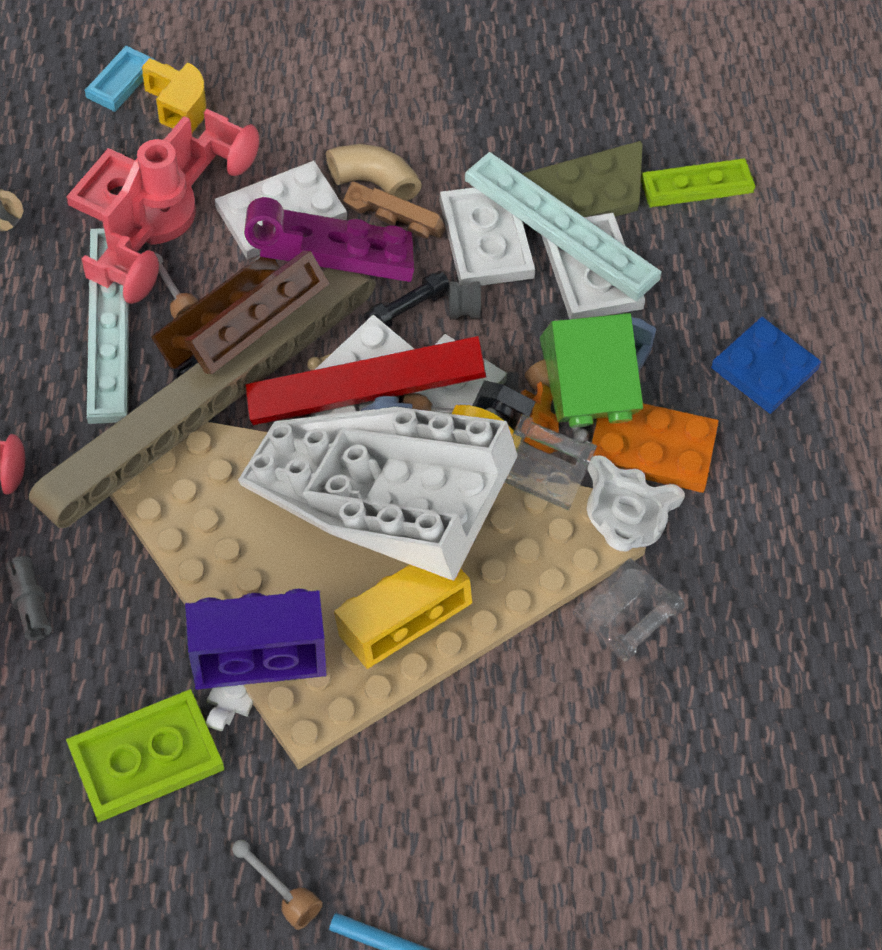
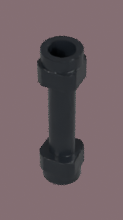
M442 271L431 273L422 278L421 286L386 306L380 302L371 307L368 312L364 313V320L366 322L374 315L386 326L391 327L393 319L428 298L436 301L448 292L449 280Z

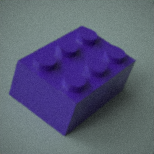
M292 589L285 594L266 596L261 593H249L241 598L226 600L207 597L195 603H185L188 654L196 690L326 676L325 638L320 590Z

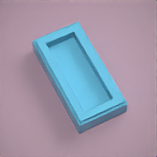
M125 46L85 89L86 98L115 112L144 81L142 66L151 57Z

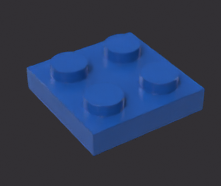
M761 317L713 360L711 368L771 414L819 369L822 361L764 317Z

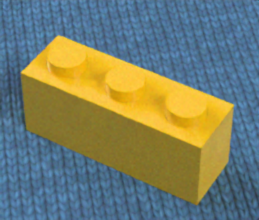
M408 565L395 574L382 578L375 586L357 597L346 600L341 607L334 610L339 637L366 669H369L471 605L470 578L461 568L453 581L416 566Z

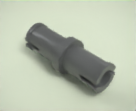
M18 556L12 559L15 569L10 561L5 565L13 589L11 602L13 608L19 611L25 638L36 641L45 638L42 628L46 635L52 632V627L48 621L43 604L46 600L44 589L37 583L32 559L27 556Z

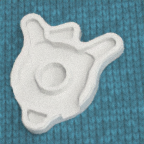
M601 455L592 457L587 465V470L593 480V490L588 498L586 509L592 524L605 537L606 542L612 548L619 551H629L632 548L646 547L655 543L666 527L668 512L679 507L684 500V491L675 484L651 487L645 482L646 477L641 470L619 469L609 459Z

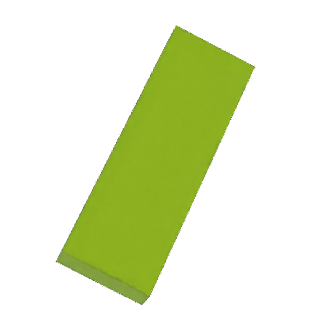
M745 158L641 173V184L649 208L754 193L755 183Z

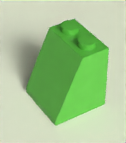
M631 313L552 321L540 336V341L547 366L557 422L569 421V427L576 428L593 425V419L608 417L609 423L632 421V415L643 409Z

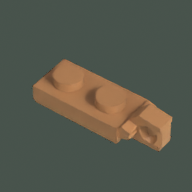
M353 181L343 199V202L348 207L360 214L369 210L376 212L375 216L381 221L391 225H395L396 221L409 225L408 230L424 239H428L429 235L441 238L446 229L439 214L379 189H370Z

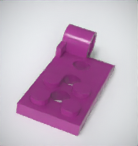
M269 197L257 198L247 207L244 230L245 238L251 246L260 249L261 257L290 261L302 251H311L320 267L407 282L412 280L414 272L412 232L405 231L401 227H381L370 225L359 219L347 221L284 210L278 201Z

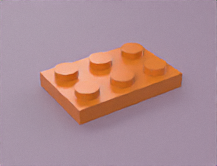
M643 403L642 410L632 415V421L609 423L608 417L597 418L587 465L592 457L601 455L609 459L619 469L641 470L645 474V480L666 485L675 484L680 488L704 493L719 420Z

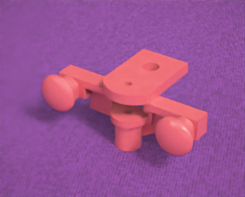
M206 109L204 111L206 130L198 139L192 137L190 119L183 116L164 140L154 139L142 144L138 149L136 160L108 148L67 195L69 206L103 221L108 248L97 261L84 255L82 263L85 277L106 288H109L113 282L122 285L123 298L127 303L134 304L143 300L155 285L159 273V261L157 255L151 250H147L142 254L137 252L145 242L151 245L165 243L176 239L190 228L196 214L195 197L191 186L216 155L227 159V172L231 176H239L248 170L256 158L260 143L259 133L254 125L249 124L241 128L230 123L228 118ZM115 187H123L118 195L110 193Z

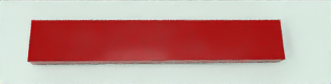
M479 336L258 381L245 384L249 418L253 425L375 401L377 397H394L487 378L480 339Z

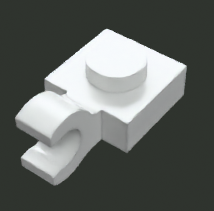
M243 685L212 688L207 698V703L217 707L211 710L206 720V725L209 728L223 731L225 724L230 725L235 713L248 716L253 702L247 694L246 688Z

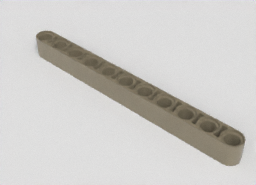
M331 268L325 269L323 273L329 282L328 286L213 374L205 373L199 363L190 368L38 480L29 493V501L58 528L63 529L72 525L182 442L189 434L199 429L246 393L245 384L262 381L356 310L372 295L376 285L375 280L366 274Z

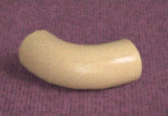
M354 144L326 151L328 168L337 185L359 180L372 182L380 186L384 192L405 201L414 198L421 190V181L402 157L382 147Z

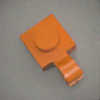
M539 382L537 383L536 396L526 389L521 392L522 395L536 402L529 416L521 414V440L542 453L549 455L559 450V422H557L556 414L551 412V389L544 383Z

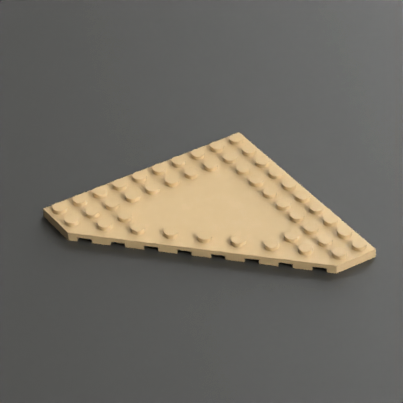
M207 422L110 495L184 605L185 603H195L207 597L226 600L241 598L249 593H261L266 596L285 594L292 589L320 590L325 638L326 676L243 685L253 705L298 770L645 554L646 547L632 548L629 551H619L612 548L606 542L605 537L592 524L586 509L588 498L593 488L508 474L475 542L472 544L461 566V569L470 578L472 604L374 666L366 669L339 637L334 610L341 607L346 600L357 597L369 590L382 578L393 575L410 564L331 535L241 486L238 479L268 432Z

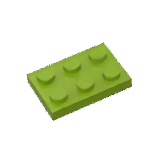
M191 689L66 739L98 823L224 771L222 759Z

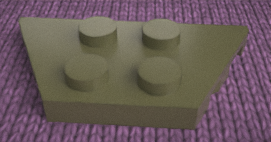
M641 141L522 173V175L584 218L613 213L617 217L638 211L643 145Z

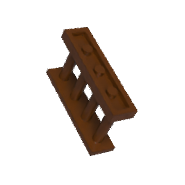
M302 251L281 268L275 259L258 256L152 335L151 338L170 368L175 369L194 355L203 371L207 374H213L328 286L329 282L311 251Z

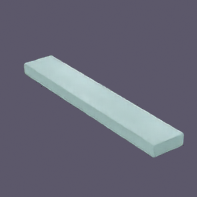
M488 152L465 172L466 182L636 302L660 280L662 271L491 152Z
M104 228L90 229V258L97 261L108 248ZM89 280L88 424L116 423L128 415L129 303L125 302L123 298L122 285L113 282L109 288H106Z

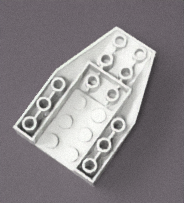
M390 407L274 421L238 481L241 486L331 535L454 581L518 455L507 421Z

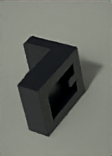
M484 380L472 406L482 409L493 408L497 411L498 416L508 423L509 418H512L514 413L529 416L536 402L503 384Z

